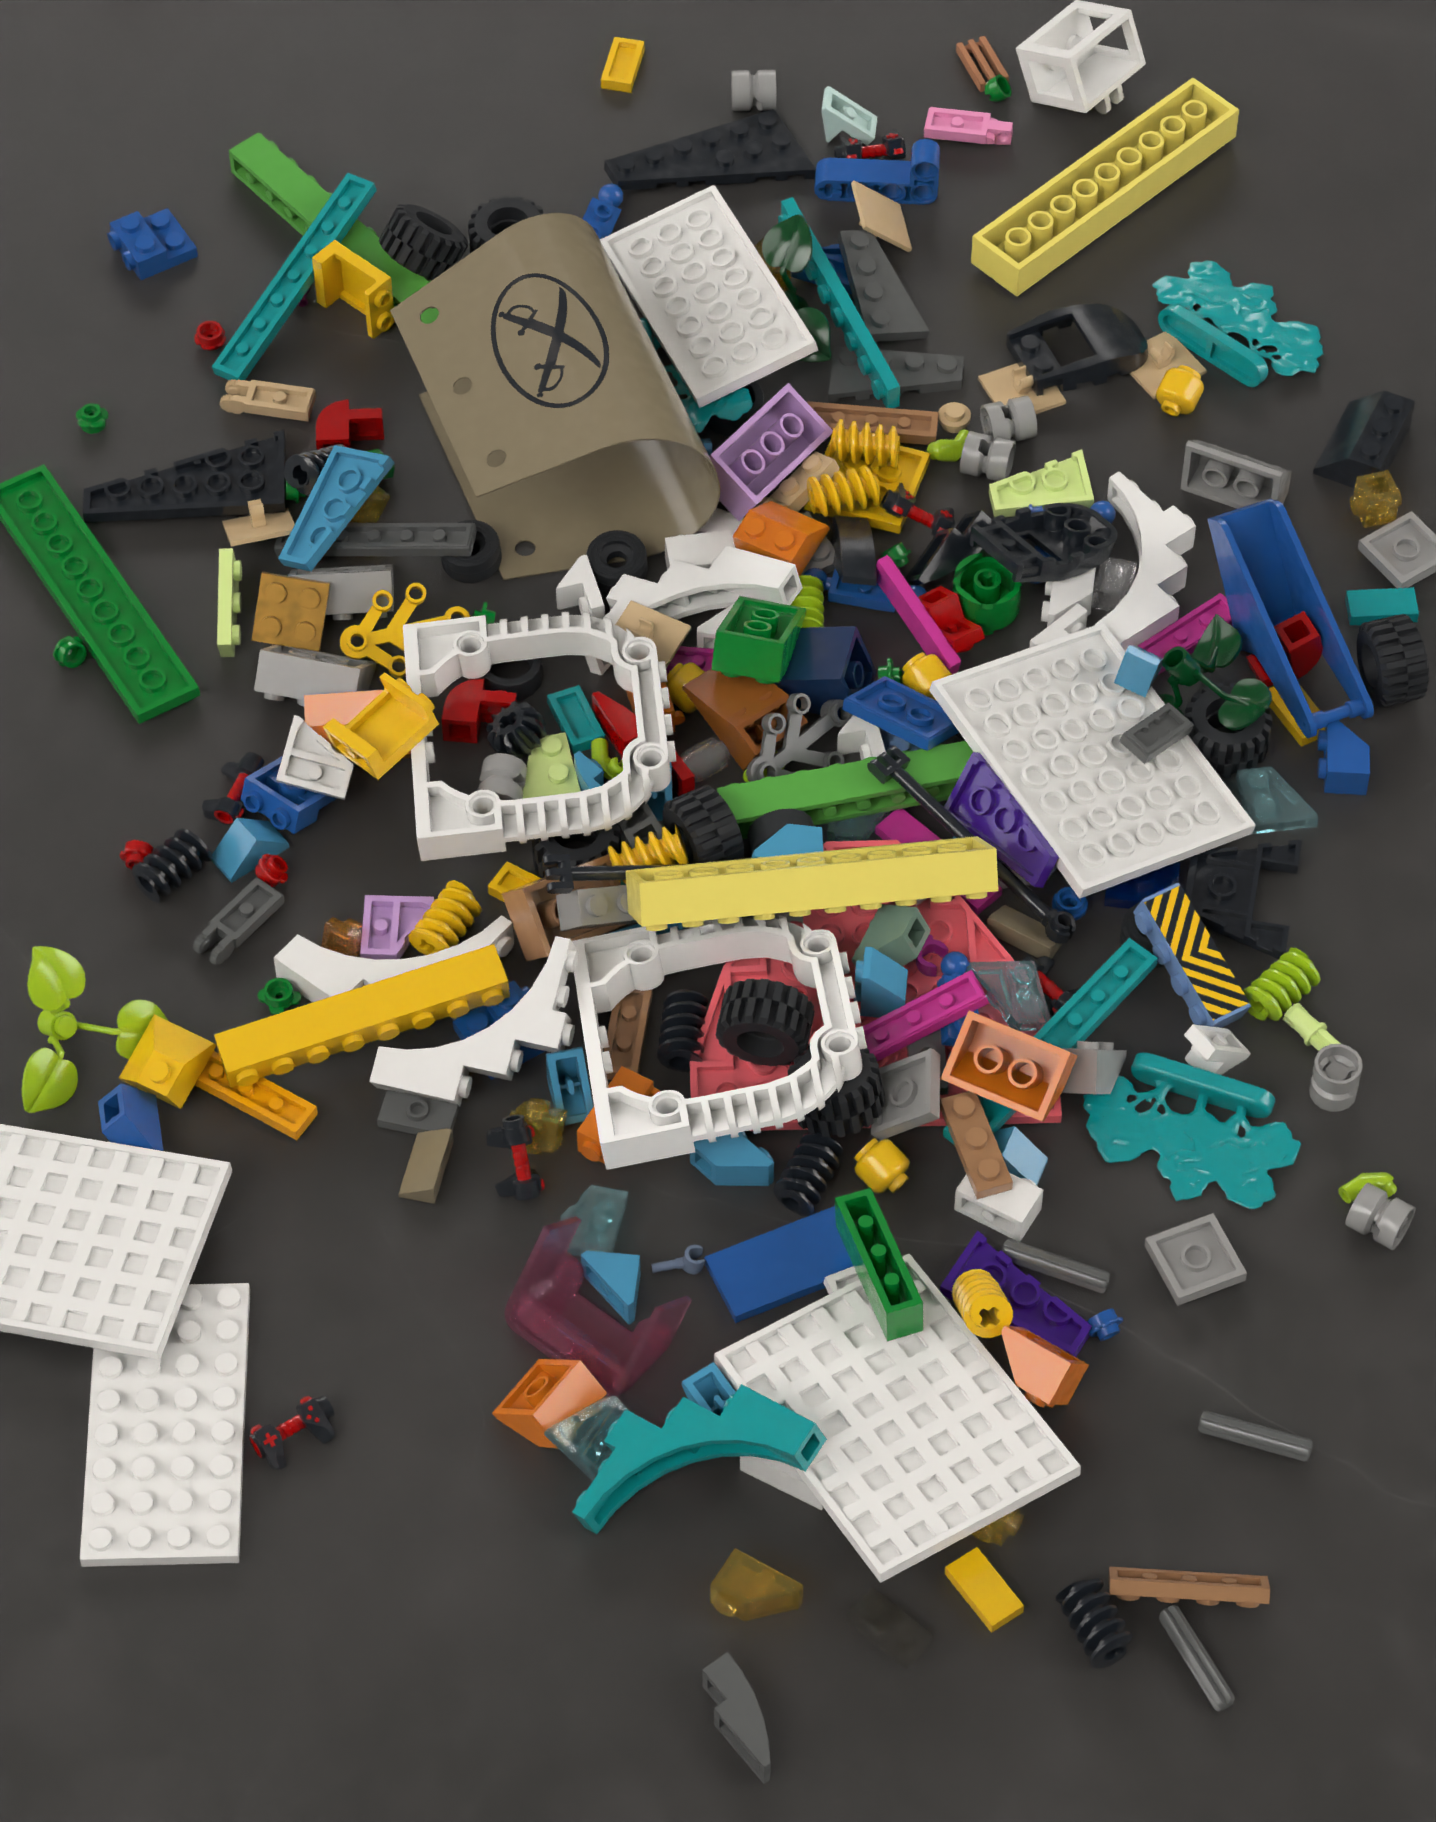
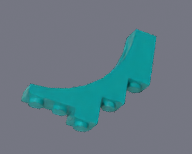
M742 1384L735 1394L726 1400L720 1416L682 1397L678 1405L669 1411L662 1429L625 1409L620 1418L611 1424L607 1437L604 1440L612 1454L601 1463L597 1476L589 1488L580 1494L572 1513L586 1529L598 1534L615 1511L635 1493L669 1472L695 1462L719 1457L753 1456L780 1461L806 1472L827 1439L813 1421Z

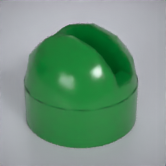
M998 74L986 83L984 93L985 95L990 94L989 100L997 103L1010 97L1012 90L1007 79Z

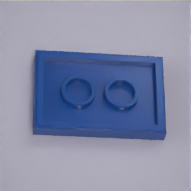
M886 676L846 697L843 702L842 710L926 751L959 733L936 700Z

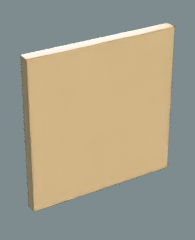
M853 181L851 186L860 217L859 225L862 226L863 230L873 234L875 238L879 237L910 252L912 247L900 204Z
M1165 331L1146 340L1148 344V358L1141 367L1129 374L1153 399H1156L1157 388L1167 370L1184 365L1194 369L1201 376L1207 373V370L1177 338Z
M1018 363L978 376L979 382L992 402L1001 401L1006 405L1008 399L1029 396L1036 414L1066 404V400L1057 386L1044 389V395L1037 396L1032 388L1034 384L1033 376L1027 377L1026 365L1019 367Z
M261 499L247 501L250 516L222 521L231 547L290 535L295 525L288 508H286V512L264 513Z
M632 600L615 624L625 631L627 628L634 637L651 639L657 648L658 662L665 661L666 668L691 630L690 625Z

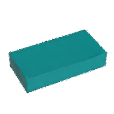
M1414 587L1346 590L1345 602L1349 625H1361L1365 622L1400 614H1406L1413 622H1418L1419 611Z
M580 685L547 695L548 706L562 733H566L568 744L573 754L578 751L582 752L591 749V742L596 738L605 739V734Z

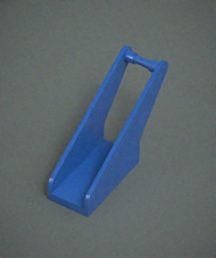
M1267 499L1208 518L1232 624L1243 639L1241 650L1252 653L1257 657L1306 738L1314 737L1317 735V730L1327 727L1329 723L1347 717L1350 719L1361 716L1363 719L1373 717L1374 708L1370 696L1283 504L1278 500ZM1303 611L1320 634L1323 646L1322 655L1350 699L1343 706L1325 712L1322 710L1314 713L1311 712L1273 627Z

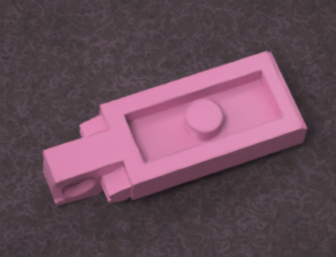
M930 107L928 109L924 127V138L988 145H1011L1013 135V122L998 121L991 118V113Z

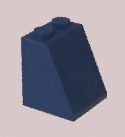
M856 626L806 627L800 630L786 673L779 683L775 682L774 684L789 696L794 693L806 694L811 701V707L808 712L820 715L821 707L827 700H844L846 697L874 682L877 671ZM799 698L796 701L798 709L801 708V700ZM839 708L838 711H837V715H838L839 719H840V716H841V710H840V708Z

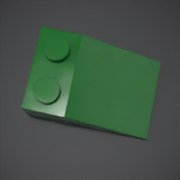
M739 596L716 630L711 670L720 671L727 677H752L757 682L763 684L779 683L788 669L806 615V608Z

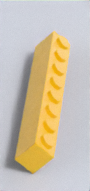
M495 944L214 1034L230 1088L238 1085L244 1087L252 1085L259 1078L271 1074H286L292 1071L294 1067L308 1062L312 1064L320 1063L330 1055L342 1051L353 1052L359 1050L366 1043L376 1040L386 1041L393 1039L400 1032L412 1028H427L435 1021L446 1017H461L467 1014L469 1010L483 1005L487 1007L495 1006L505 998L510 997L509 983Z

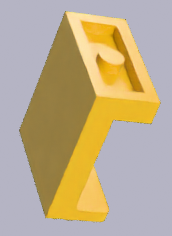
M333 240L312 257L317 303L328 308L341 298L366 315L368 336L373 339L391 328L395 320L390 311L394 308L392 282L389 275L336 240Z
M385 672L379 677L384 686L383 692L348 724L344 726L332 718L323 726L334 749L377 780L439 725L433 713L435 706L425 694H415L403 679L398 677L395 680Z

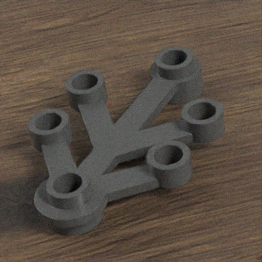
M794 693L788 697L786 703L788 709L787 722L780 713L766 714L762 719L764 731L760 756L754 758L747 767L746 775L748 781L751 782L764 778L763 771L765 767L767 768V777L793 774L794 772L781 769L790 761L824 768L830 766V758L833 756L835 764H844V757L840 752L828 751L822 753L806 749L832 727H843L851 719L852 714L842 710L844 700H827L821 707V718L801 734L802 715L807 713L811 707L810 698L806 694ZM798 698L801 700V708L799 710L796 707ZM839 708L841 710L840 719L837 715V711ZM773 718H775L777 722L775 729H773L771 726V721ZM785 730L783 747L775 754L777 734Z

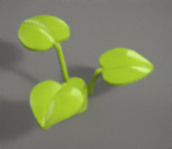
M47 946L32 947V961L27 982L28 993L35 1006L43 1009L38 1017V1028L42 1034L49 1036L47 1041L54 1046L57 1054L53 1050L44 1047L38 1049L29 1058L22 1080L24 1110L28 1113H35L55 1108L66 1103L75 1093L78 1084L77 1069L71 1061L63 1059L65 1051L59 1040L71 1038L77 1029L118 1035L116 1051L120 1056L129 1059L154 1014L168 1021L161 1009L153 1002L137 999L128 1002L119 1011L117 1016L118 1028L76 1021L72 1013L64 1010L70 1007L69 999L78 997L84 991L86 978L83 967L76 958L60 949Z

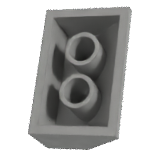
M1188 440L1185 447L1180 489L1237 509L1267 499L1278 500L1283 504L1289 492L1292 471L1200 440Z
M393 564L314 568L312 571L291 569L288 575L329 582L330 590L326 615H333V620L353 619V613H367L372 606L373 595L380 590H386L392 595L393 604L388 612L394 610ZM384 596L376 599V603L381 607L389 604L388 599ZM387 612L382 613L380 618L387 617Z
M272 645L260 650L254 691L264 692V698L269 700L284 701L285 697L295 698L298 705L304 706V695L368 691L377 663L363 659L355 660L347 656L321 651Z

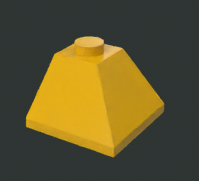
M154 1014L119 1079L142 1091L154 1094L156 1098L181 1109L217 1045Z

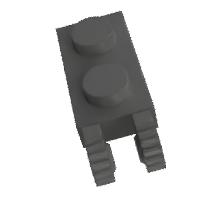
M258 877L255 878L209 921V926L194 941L193 950L199 954L204 953L214 945L217 937L220 936L222 940L211 952L209 960L217 966L221 965L231 956L235 947L238 948L285 903L284 895Z

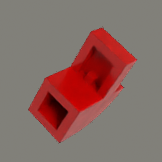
M345 399L325 407L316 421L317 450L338 444L351 448V441L384 440L382 408L350 409L349 399Z
M939 586L918 597L956 653L966 652L972 649L975 643L985 639L982 627L964 618L957 593Z
M1304 611L1273 626L1297 680L1307 674L1317 664L1323 652L1320 634ZM1254 654L1247 656V663L1256 678L1267 687L1273 685Z
M472 679L460 683L449 692L444 703L441 719L443 741L478 744L481 723H492V715H498L501 712L502 706L508 708L513 701L517 702V693L503 690H485L484 679Z

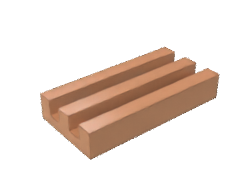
M985 36L979 37V42H975L974 39L968 40V44L965 46L962 42L956 44V53L980 92L985 90L987 82H985L969 55L970 53H973L982 73L986 75L988 80L1000 74L1009 82V75Z

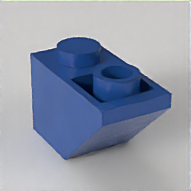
M1339 720L1327 724L1325 730L1318 731L1317 750L1323 751L1324 757L1318 760L1317 776L1318 779H1324V793L1366 795L1370 777V746Z
M120 1083L98 1101L102 1133L109 1142L163 1151L156 1095Z

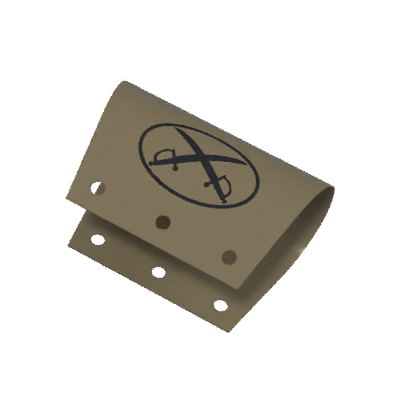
M548 213L530 217L513 224L390 310L427 389L426 392L419 394V398L476 520L489 524L499 537L502 559L498 569L503 580L570 570L580 556L586 555L590 543L597 536L613 530L627 531L636 535L643 542L647 557L665 551V538L697 533L715 512L720 498V483L716 469L597 233L587 221L571 214ZM436 308L439 311V315L434 322L429 324L421 322V314L426 309ZM520 542H530L535 546V551L531 555L522 556L516 552L515 547ZM614 557L608 561V564L626 560L621 557Z

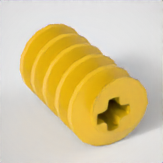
M839 419L832 431L829 457L833 458L837 451L840 462H845L849 453H851L853 463L857 464L862 455H864L866 465H872L875 457H877L880 467H885L890 458L892 467L896 469L900 450V436L897 434L896 426L893 425L888 434L884 433L882 424H879L875 433H872L869 422H866L863 429L858 431L856 421L853 420L849 428L845 429L843 419Z
M862 466L858 474L853 468L847 469L845 477L841 471H836L832 479L827 473L822 474L819 482L814 476L807 479L808 498L813 514H815L816 509H820L823 517H827L829 506L834 508L836 514H841V507L844 503L848 510L852 512L854 511L855 501H859L862 509H866L868 498L872 499L876 507L880 506V485L874 467L870 471L867 466Z
M676 825L675 834H671L665 826L662 827L661 839H658L652 831L648 832L647 844H644L639 836H636L635 848L633 849L625 841H622L621 853L619 854L612 846H608L612 866L673 865L675 860L679 864H688V854Z
M456 880L449 881L446 884V888L438 895V899H435L430 909H427L424 913L423 919H420L415 925V929L409 933L408 938L412 947L424 955H429L456 946L459 943L458 937H463L466 934V927H471L474 923V917H478L482 912L481 906L476 901L472 891L461 882Z
M971 1269L963 1272L956 1279L952 1287V1298L967 1328L973 1334L982 1338H993L1001 1335L1004 1326H1010L1012 1322L1013 1310L999 1283L989 1272L982 1269Z

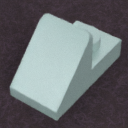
M827 86L824 89L821 111L826 142L831 141L843 130L851 137L861 140L865 145L870 144L875 139L877 116L830 86Z

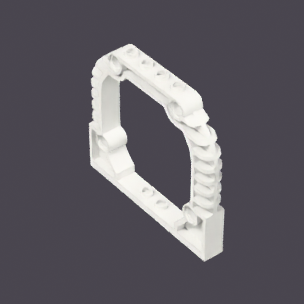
M562 612V616L549 617L548 614H541V618L529 620L527 616L520 617V621L507 622L506 618L500 619V623L487 624L486 616L483 615L403 625L406 683L417 695L423 693L427 697H437L445 688L462 676L468 679H476L486 675L492 664L563 655L592 656L612 664L617 684L624 690L633 693L638 737L631 741L623 751V771L602 786L575 793L500 800L499 796L490 790H478L467 795L451 788L442 780L430 782L429 763H435L433 742H427V736H433L432 730L411 749L416 835L421 861L505 852L506 842L519 841L522 844L527 843L529 839L541 838V841H548V837L562 836L565 839L570 838L572 834L584 833V836H589L591 832L604 828L605 831L612 829V825L623 819L627 821L632 818V813L644 801L645 804L648 802L652 795L651 792L662 791L669 785L671 781L670 762L677 761L674 740L667 741V735H673L671 714H664V709L670 708L668 687L661 688V682H667L665 661L658 662L657 648L651 639L634 637L631 631L627 628L625 631L613 624L610 618L604 617L603 620L590 616L588 612H583V615H569V612Z
M779 915V919L774 918L770 920L739 917L740 921L732 924H720L718 919H715L713 924L679 931L677 926L670 927L669 933L659 935L656 934V931L646 930V926L572 941L575 945L574 950L578 951V961L574 977L599 1141L606 1170L694 1153V1141L708 1139L709 1143L717 1142L716 1137L731 1134V1138L739 1137V1132L753 1130V1133L757 1134L761 1133V1128L775 1125L777 1130L783 1128V1123L795 1119L799 1123L805 1120L804 1115L817 1107L819 1111L823 1109L825 1101L836 1089L839 1093L843 1086V1081L852 1080L861 1073L863 1064L860 1049L867 1048L863 1026L855 1028V1024L861 1023L857 1001L850 1002L849 1000L856 998L852 976L844 977V974L850 973L847 953H839L837 941L833 933L824 929L812 931L804 923L802 928L788 922L786 916ZM765 957L791 963L797 980L807 987L816 988L824 1026L815 1031L810 1039L811 1060L789 1076L765 1084L685 1099L681 1093L674 1090H664L649 1097L633 1092L622 1085L611 1088L608 1086L607 1074L613 1073L610 1052H603V1048L609 1047L606 1027H599L597 1013L612 1011L626 995L635 989L640 991L654 989L661 985L665 975L740 959Z

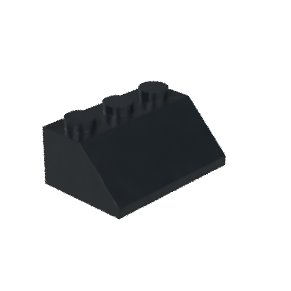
M1385 390L1350 401L1316 463L1313 474L1376 495L1410 429L1415 401Z

